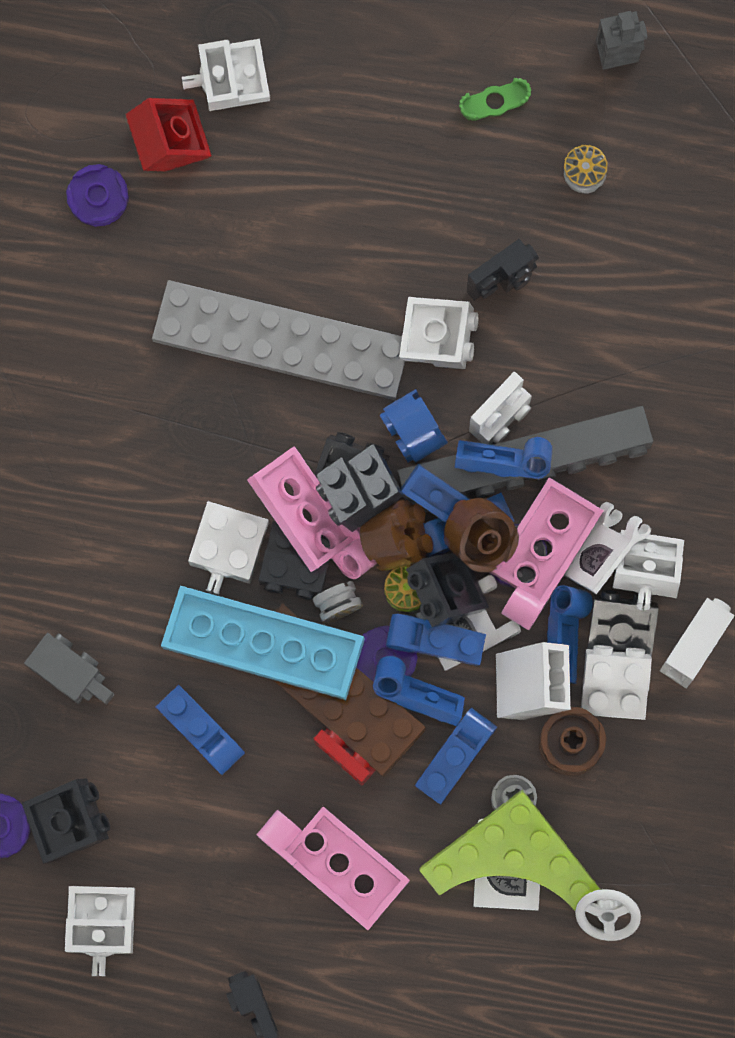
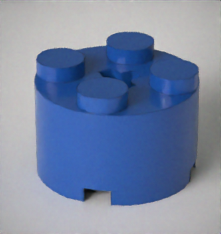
M416 389L383 408L385 412L380 414L390 434L394 436L398 433L401 439L397 440L396 444L408 463L412 460L416 463L448 444Z

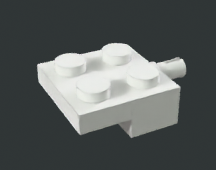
M260 39L229 44V40L199 44L200 74L182 76L184 90L202 86L207 95L209 111L270 101Z
M209 501L207 502L188 560L190 566L212 573L206 589L207 592L212 593L213 591V594L219 595L224 577L251 583L260 555L259 551L269 523L268 519Z
M621 530L620 534L625 536L626 530ZM649 534L645 539L636 542L615 569L613 588L637 592L638 601L636 607L642 610L643 600H645L644 611L650 609L651 595L677 598L682 571L684 540Z
M69 886L65 952L85 953L93 956L91 976H98V965L99 976H106V957L114 954H133L135 888Z

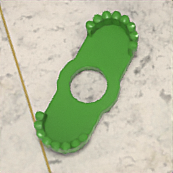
M514 78L510 84L500 87L490 86L483 92L470 96L469 93H466L460 100L459 108L462 115L472 121L488 116H501L507 110L524 105L531 96V87L526 80ZM497 93L503 97L504 104L501 108L491 109L488 107L486 98L490 94Z

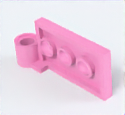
M295 446L247 479L310 572L316 570L332 558L345 576L357 579L377 564L375 560L369 561L363 551L360 541V527L351 532L342 524L337 526L328 514V510L332 506L329 501L325 502L317 492L316 486L320 482ZM285 482L293 488L294 496L286 492L284 488ZM303 509H306L311 514L312 522L304 518ZM321 535L329 540L330 549L322 544Z
M550 477L548 478L517 528L519 542L514 555L507 563L503 561L495 566L496 570L490 572L516 588L501 614L525 629L530 630L604 510ZM555 514H563L567 517L569 524L565 529H555L551 525V517ZM539 540L548 541L552 547V552L547 556H539L534 551V544ZM521 567H530L535 572V579L530 583H523L518 579L517 571Z
M325 807L320 809L303 831L277 810L256 834L264 843L366 930L372 927L410 881ZM312 833H318L324 839V845L318 851H311L305 845L307 836ZM343 854L348 858L349 866L344 872L338 873L331 869L330 860L334 855ZM367 875L372 878L374 886L369 893L362 894L355 889V880L359 876Z

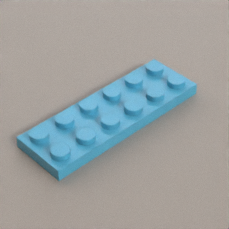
M180 586L161 647L169 651L346 700L365 638L354 633Z

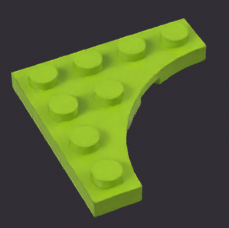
M523 789L419 869L439 896L449 889L473 879L488 876H511L526 879L550 889L576 911L577 904L582 897L590 892L601 890Z

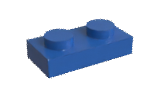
M417 464L401 487L403 494L445 522H447L454 505L458 501L470 500L420 464Z

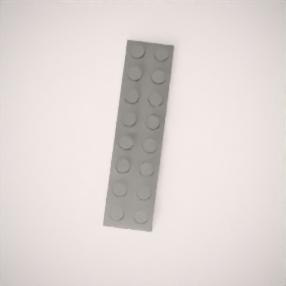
M171 280L167 282L152 337L153 342L391 400H396L405 365V360L399 358L402 336Z

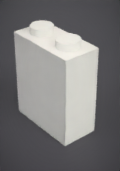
M707 598L660 669V672L687 688L735 615L729 612L731 608L719 599L714 598L712 601Z
M542 642L496 654L497 718L526 720L571 710L569 645Z

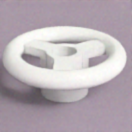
M609 889L596 890L586 894L578 902L575 911L579 926L590 936L605 941H617L629 937L637 930L641 921V914L637 904L626 894ZM585 911L598 916L599 920L604 923V930L591 925L585 916ZM630 912V923L625 928L615 931L614 923L618 917Z

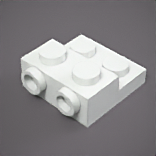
M408 297L399 358L405 361L432 363L435 367L465 369L466 361L471 362L474 356V344L469 341L471 331H476L478 327V313L474 312L470 302Z
M513 372L471 416L469 432L483 444L500 443L510 432L507 427L514 419L520 422L531 410L529 406L531 395L522 387L524 380L516 372Z
M595 645L593 650L586 649L581 708L586 709L594 716L645 720L647 695L650 685L651 655L645 654V650L640 648H626V652H614L613 647Z

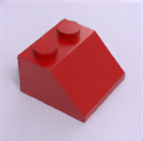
M148 98L125 114L143 171H168L212 156L195 102L192 99Z

